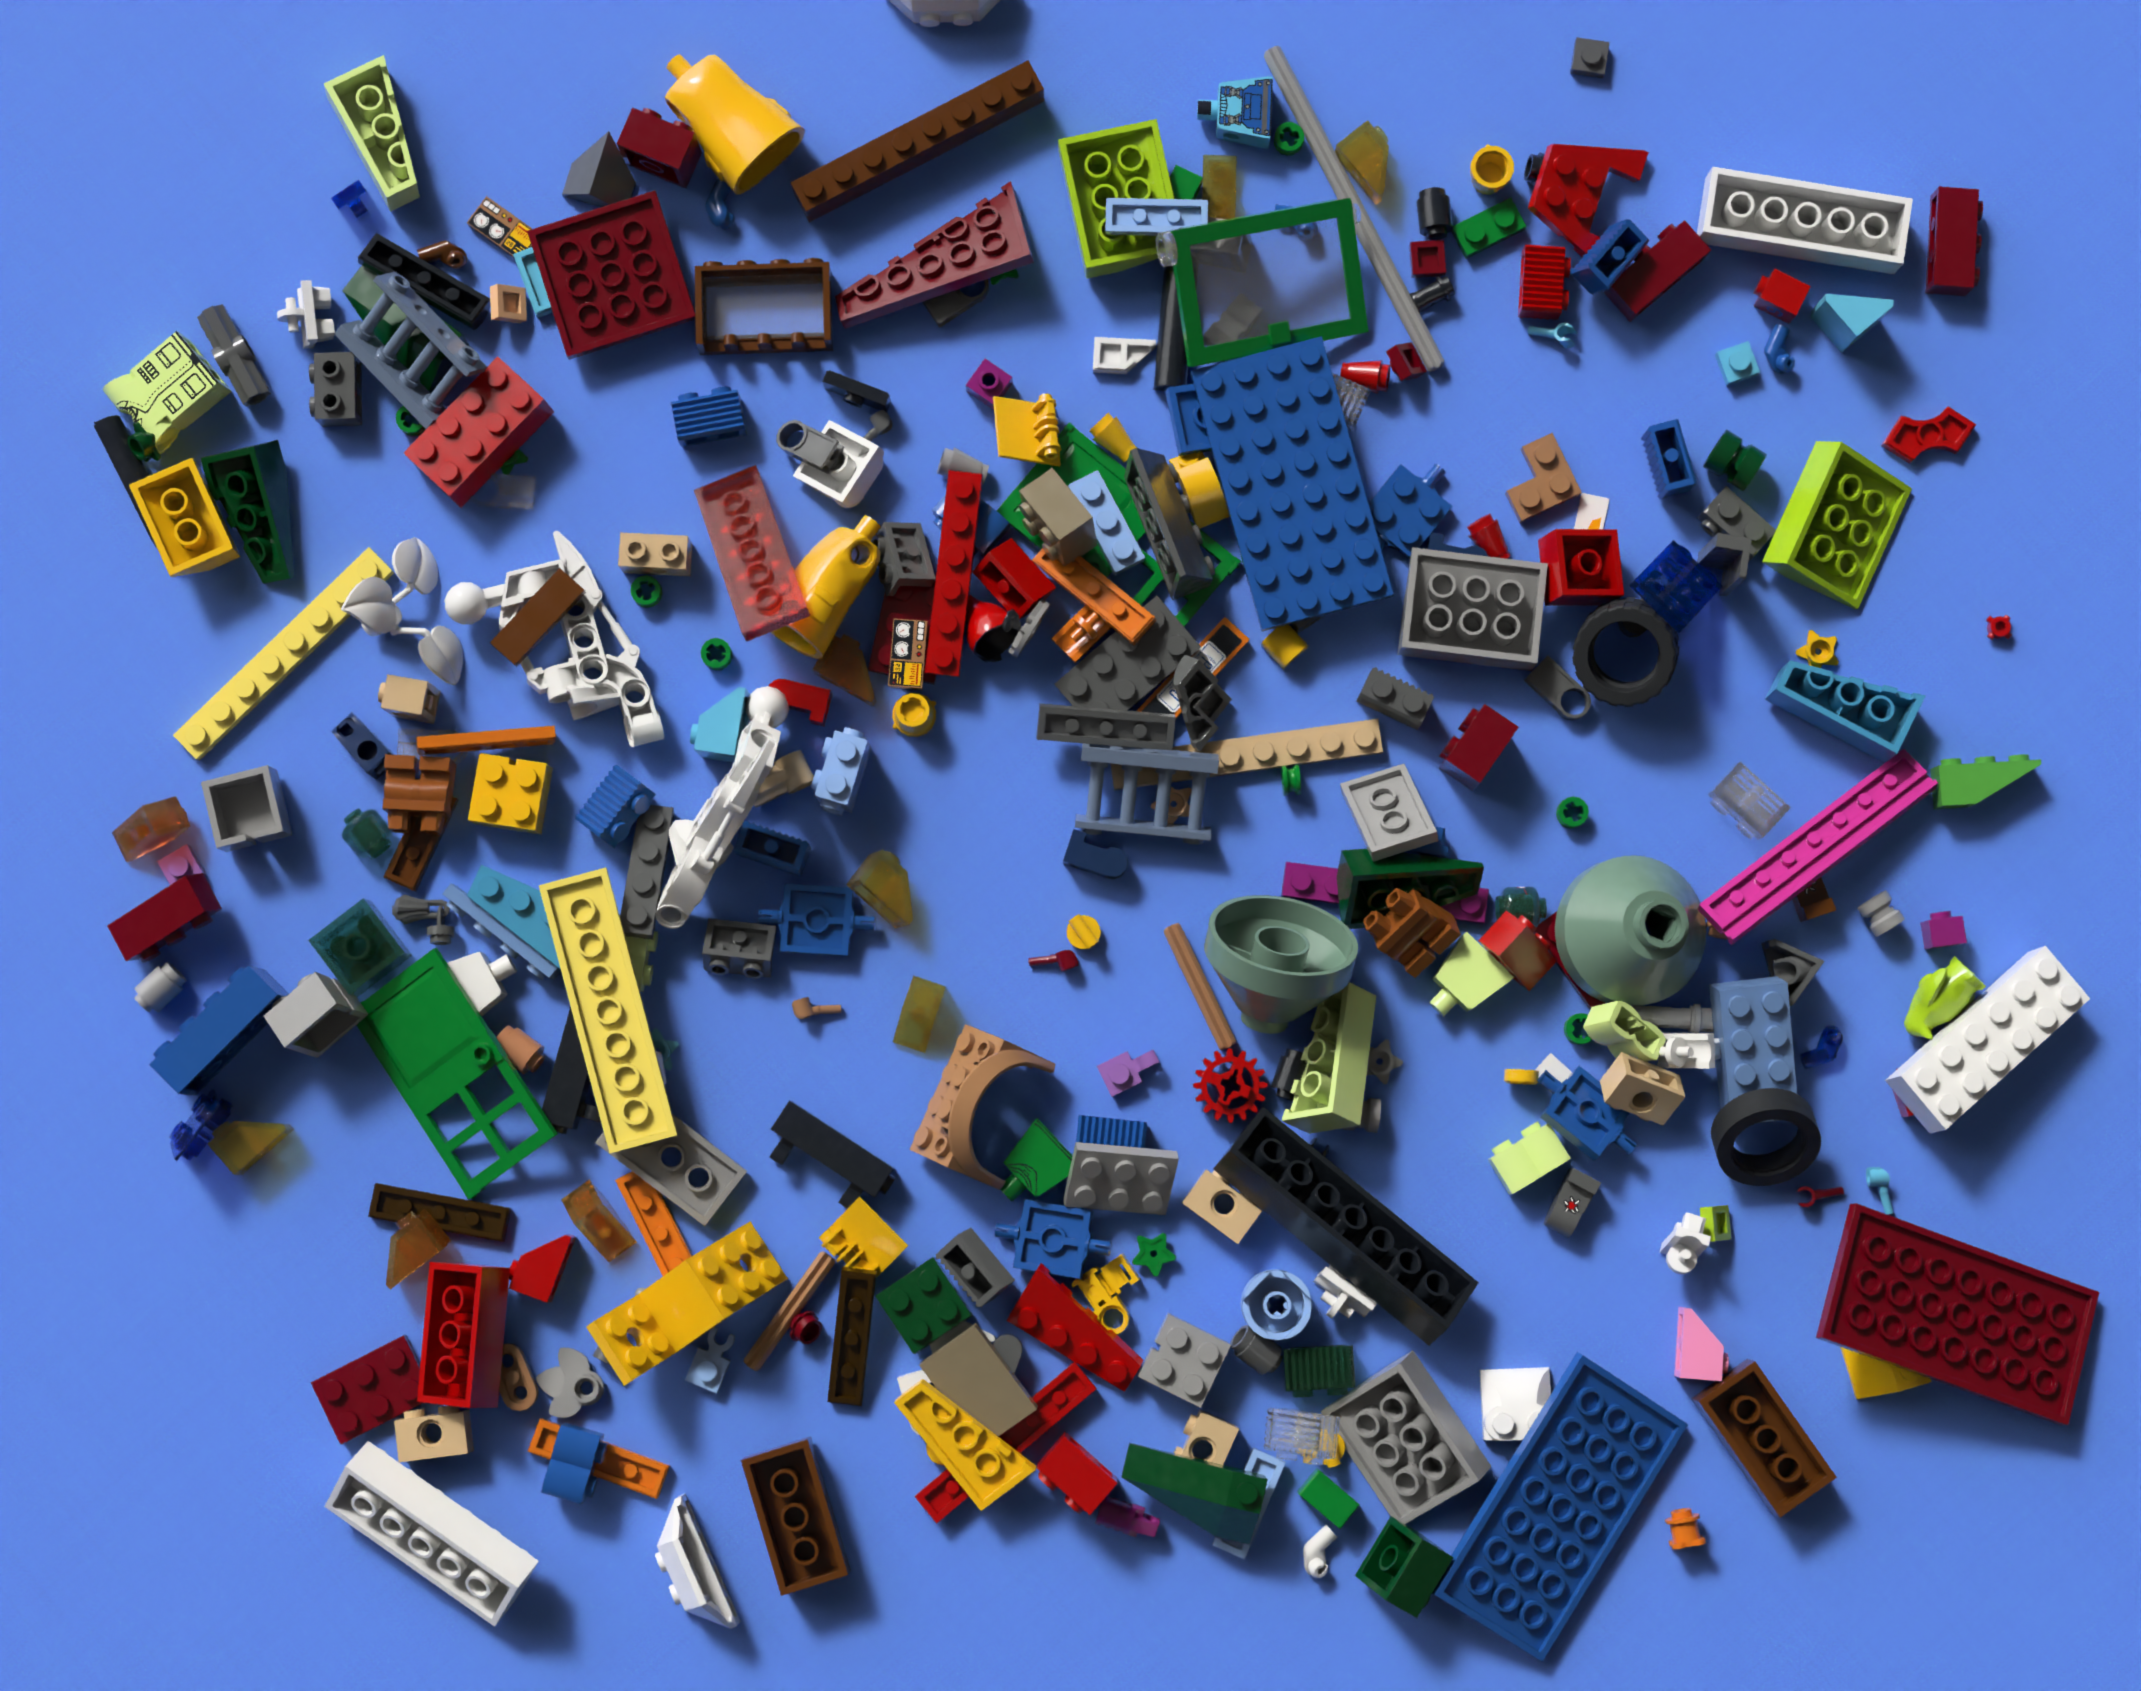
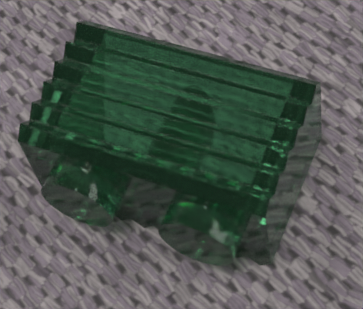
M1353 1345L1282 1348L1284 1390L1292 1391L1293 1397L1313 1396V1390L1327 1389V1395H1347L1348 1388H1355Z

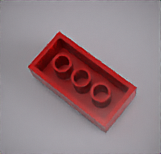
M497 356L487 369L407 448L404 454L451 500L462 508L554 411L543 397Z
M429 1263L417 1402L464 1408H498L510 1268L465 1263Z

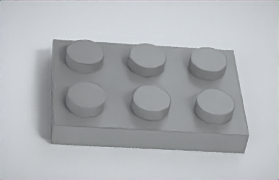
M1405 764L1340 783L1341 793L1373 862L1438 841L1437 830Z
M1076 1142L1063 1198L1065 1207L1166 1215L1179 1161L1178 1153L1172 1150Z

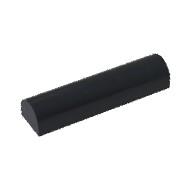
M378 233L373 236L357 257L360 265L378 275L396 272L403 276L424 302L473 330H476L483 323L491 306L490 298Z
M1175 254L1165 256L1153 390L1166 391L1168 387L1188 384L1189 367L1187 366L1173 265L1176 264ZM1191 256L1196 285L1198 259Z
M113 415L96 421L93 426L151 541L156 547L129 487L130 484L150 475L143 461L137 459L128 445V437L130 435L121 417Z

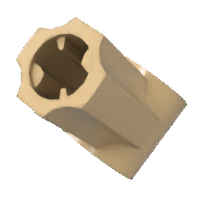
M801 750L789 753L774 762V766L759 788L758 796L754 803L755 808L787 792L792 794L812 784L814 775Z

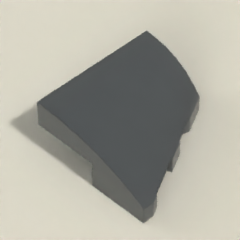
M1184 655L1175 670L1173 682L1191 745L1195 750L1201 751L1218 729L1214 721L1232 699L1217 684L1219 680L1199 659Z

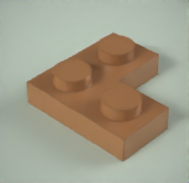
M1553 433L1522 446L1520 450L1534 478L1507 490L1505 495L1519 523L1582 493Z

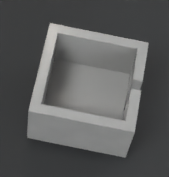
M266 765L201 782L217 849L229 852L256 845L255 840L264 843L292 836L279 775L276 769Z
M314 972L303 977L298 982V987L290 994L276 1000L272 1005V1009L263 1017L284 1048L318 1058L363 1020L368 1013L347 983Z
M1167 1313L1154 1339L1155 1343L1161 1346L1159 1350L1153 1347L1150 1348L1138 1372V1377L1201 1408L1231 1344Z

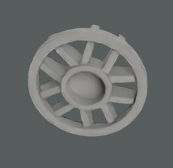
M1041 599L1030 613L1026 623L1021 627L1008 651L1012 656L1017 658L1026 644L1029 643L1040 626L1050 603Z

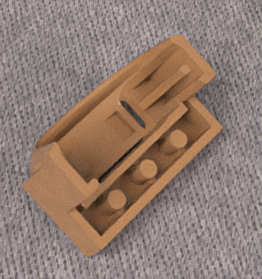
M965 1024L962 1033L957 1038L954 1051L942 1072V1078L933 1097L929 1101L928 1109L919 1129L914 1135V1140L909 1150L1000 1190L1006 1181L983 1168L977 1161L973 1151L971 1132L977 1106L988 1087L1004 1072L1015 1067L1027 1066L1031 1069L1035 1067L1053 1074L1055 1063L1004 1039Z

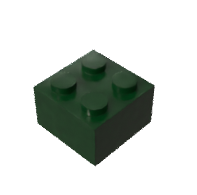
M935 1257L930 1258L876 1295L881 1306L913 1354L919 1353L973 1316V1313Z
M1390 1516L1355 1576L1383 1599L1417 1618L1421 1610L1428 1604L1432 1592L1453 1557L1418 1531Z

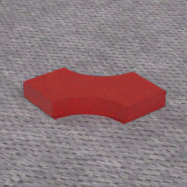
M1946 407L1940 415L1929 420H1913L1906 416H1900L1881 446L1909 464L1920 453L1931 449H1943L1957 454L1976 424L1950 407Z

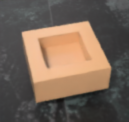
M502 284L490 286L491 320L519 324L527 321L526 288Z

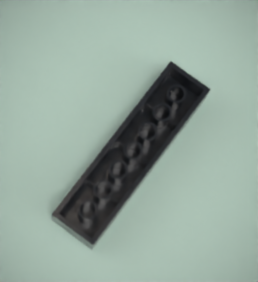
M1264 1107L1247 1124L1213 1168L1219 1175L1429 1346L1449 1328L1479 1283Z

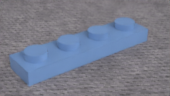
M450 883L443 892V895L450 900L446 905L461 917L466 913L476 920L473 927L488 938L492 934L503 941L499 947L514 959L519 955L529 962L526 968L539 979L543 980L547 976L555 980L561 969L471 900L466 892Z

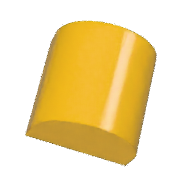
M1290 625L1276 628L1261 643V646L1283 670L1309 647Z

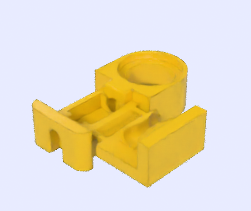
M1124 1253L1101 1268L1102 1272L1098 1275L1095 1272L1100 1268L1095 1266L1085 1272L1082 1279H1075L1072 1282V1288L1078 1285L1094 1308L1093 1312L1098 1316L1096 1320L1107 1330H1113L1116 1334L1126 1329L1130 1321V1314L1119 1296L1116 1295L1112 1298V1295L1121 1293L1120 1287L1129 1282L1132 1285L1140 1279ZM1120 1264L1123 1265V1267L1126 1269V1271L1132 1279H1128L1122 1268L1119 1266ZM1117 1309L1122 1313L1124 1320L1120 1327L1111 1328L1106 1325L1104 1314L1107 1310Z

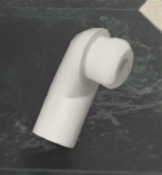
M1327 1525L1320 1529L1303 1548L1304 1568L1314 1578H1322L1326 1575L1328 1565L1325 1559V1549L1338 1538Z

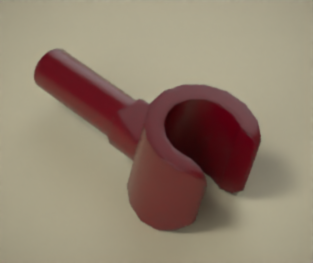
M1063 950L1050 956L1028 958L1029 966L1058 962L1061 972L1078 966L1076 955L1071 950Z
M1801 1186L1796 1190V1192L1808 1190L1811 1193V1200L1809 1202L1798 1203L1802 1207L1811 1206L1815 1200L1844 1195L1843 1187L1813 1190L1810 1187Z

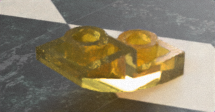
M1203 155L1202 200H1208V217L1235 218L1237 156Z

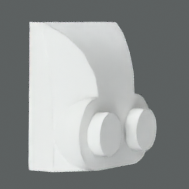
M829 420L822 433L838 440V444L845 447L829 474L801 462L793 477L831 498L839 506L851 508L861 502L882 470L884 451L878 445Z
M1549 1367L1479 1370L1483 1440H1523L1551 1395Z

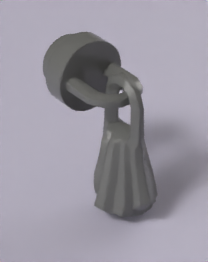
M403 895L396 899L394 906H392V914L396 920H400L405 925L423 919H437V925L427 927V937L430 938V944H451L455 928L445 925V917L450 912L446 901L424 900L408 895ZM430 906H439L437 912L430 913Z

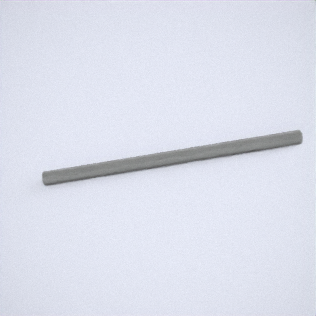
M1274 46L1268 49L1264 54V59L1299 126L1302 128L1338 200L1351 198L1356 235L1426 369L1429 372L1439 369L1443 366L1444 359L1281 47Z

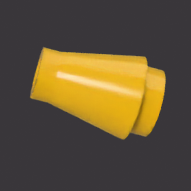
M1109 412L1089 430L1094 436L1092 440L1116 455L1123 463L1128 460L1130 450L1137 448L1117 416L1113 418Z

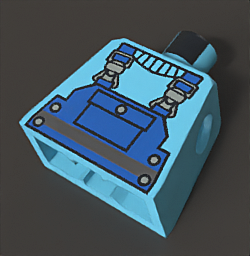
M1267 76L1219 83L1217 100H1198L1197 120L1216 121V138L1269 149L1273 77Z

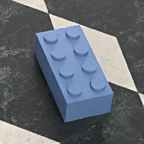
M1774 976L1709 984L1714 1038H1718L1720 1041L1721 1057L1716 1060L1720 1110L1734 1098L1753 1090L1778 1088L1797 1094L1788 982ZM1766 1120V1121H1762V1122H1759V1123L1772 1122V1121H1781V1120Z

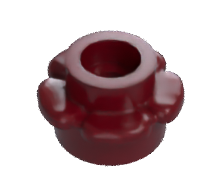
M806 1311L796 1315L790 1324L792 1330L790 1337L796 1342L799 1340L803 1344L814 1342L822 1331V1324L818 1317L815 1316V1313Z

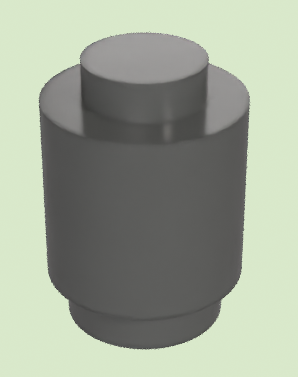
M1248 1325L1241 1327L1231 1340L1230 1344L1235 1356L1260 1375L1274 1372L1282 1361L1281 1346L1273 1340L1261 1337Z

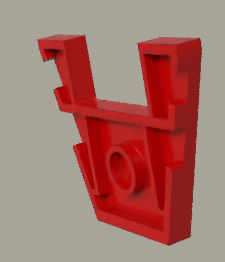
M1551 144L1547 146L1528 209L1558 236L1562 235L1574 246V250L1583 258V255L1587 254V250L1596 244L1595 241L1600 239L1599 236L1590 233V228L1608 171L1631 182L1639 181L1649 152L1633 149Z

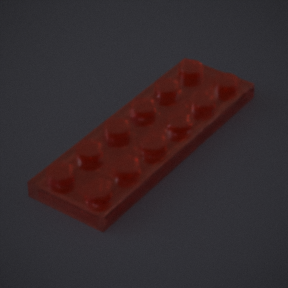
M754 465L695 489L694 493L746 642L811 616L757 466Z

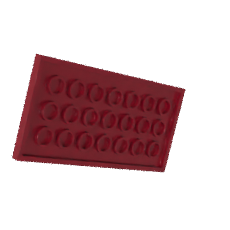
M1854 1203L1849 1205L1816 1338L2055 1424L2068 1425L2099 1292Z

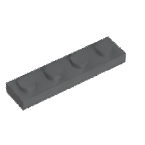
M1039 703L1036 738L1037 740L1172 750L1176 717L1175 714Z
M650 805L649 809L637 818L620 914L624 934L627 937L653 940L656 924L655 914L660 900L670 842L669 829L673 824L674 818L673 807Z

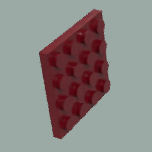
M655 190L527 231L569 360L695 320V311Z

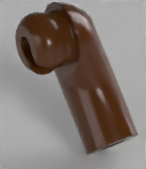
M447 240L417 250L419 258L428 263L440 260L453 269H460L467 262L465 251Z

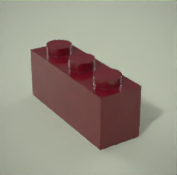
M1939 186L1930 196L1925 293L1966 296L1974 286L1978 285L1980 268L1975 266L1976 254L1979 253L1982 237L1980 233H1977V221L1981 220L1983 214V201H1979V189Z
M1685 220L1677 227L1673 223L1666 227L1657 236L1660 241L1652 248L1646 245L1634 259L1635 262L1624 270L1608 290L1604 291V294L1629 322L1633 321L1698 266L1710 253L1711 249Z
M203 873L185 875L116 919L107 927L125 961L140 959L144 963L161 954L159 949L166 944L172 946L187 937L185 932L191 928L199 929L213 921L211 916L220 911L222 907Z

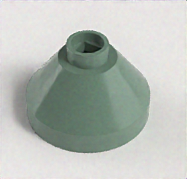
M1632 855L1616 857L1597 863L1583 871L1573 880L1560 901L1555 920V939L1560 959L1573 981L1583 991L1599 1001L1605 1003L1623 1001L1631 1006L1662 1001L1677 993L1689 982L1702 960L1706 943L1705 917L1698 911L1700 901L1691 885L1682 875L1672 867L1656 859ZM1646 920H1648L1650 925L1651 936L1648 934L1645 927Z
M1252 895L1228 900L1215 908L1209 919L1204 951L1235 1005L1241 1011L1242 1022L1255 1031L1274 1034L1284 1031L1288 1026V1022L1296 1020L1348 985L1352 978L1358 954V943L1352 931L1341 920L1321 908L1285 897Z

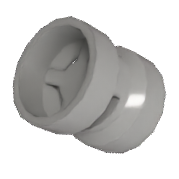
M1887 890L1857 907L1862 917H1871V920H1869L1871 923L1870 929L1875 937L1887 932L1905 920L1900 910L1894 909L1893 906L1889 907L1892 898Z
M1369 1098L1367 1101H1363L1360 1126L1342 1129L1355 1130L1356 1128H1364L1367 1132L1377 1133L1380 1123L1381 1099Z

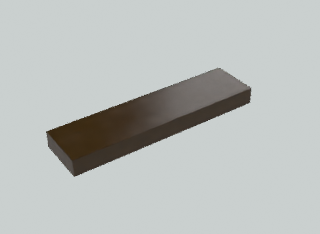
M375 1183L368 1217L505 1242L511 1208Z
M842 1267L827 1402L862 1406L877 1275L875 1270Z

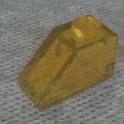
M1367 120L1336 145L1335 153L1341 164L1375 205L1381 202L1384 194L1389 145L1387 144L1388 138L1379 126L1373 127Z
M882 849L869 854L846 885L897 929L909 925L913 920L908 872L900 865V860L894 854Z
M913 975L893 1039L894 1043L923 1053L926 1052L947 992L946 986Z
M226 1121L214 1130L212 1135L215 1138L208 1145L234 1175H243L289 1135L294 1128L290 1124L233 1121L230 1123Z

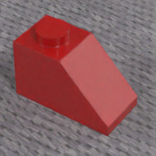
M571 1234L564 1235L521 1255L519 1261L514 1259L510 1266L509 1280L511 1282L508 1289L546 1303L552 1302L576 1236Z

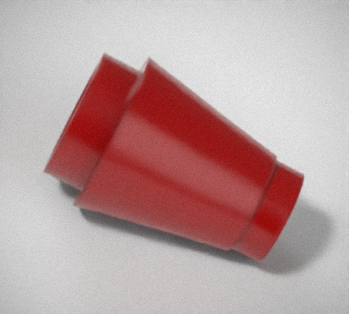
M1382 360L1343 362L1340 383H1347L1348 385L1376 394L1379 391L1387 392L1391 366L1383 364Z
M1490 513L1467 526L1470 532L1468 537L1476 546L1483 548L1487 552L1488 557L1508 559L1511 556L1498 519L1494 520Z

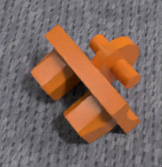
M1084 606L1051 640L1076 663L1112 627L1105 623L1095 612Z

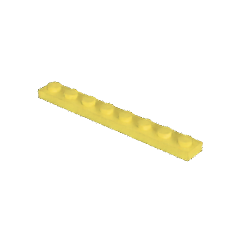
M368 547L173 736L195 759L200 761L350 616V614L342 611L341 608L349 593L358 583L369 577H378L386 582L394 574V571Z

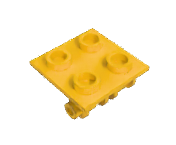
M1042 394L1036 403L994 396L993 404L998 457L1060 466L1059 452L1061 451V446L1058 443L1059 427L1057 426L1058 418L1055 413L1056 400L1052 398V395Z
M860 1196L819 1237L823 1242L821 1245L823 1248L825 1247L833 1256L836 1254L839 1256L835 1260L837 1263L842 1259L846 1263L844 1267L877 1271L876 1278L908 1247Z

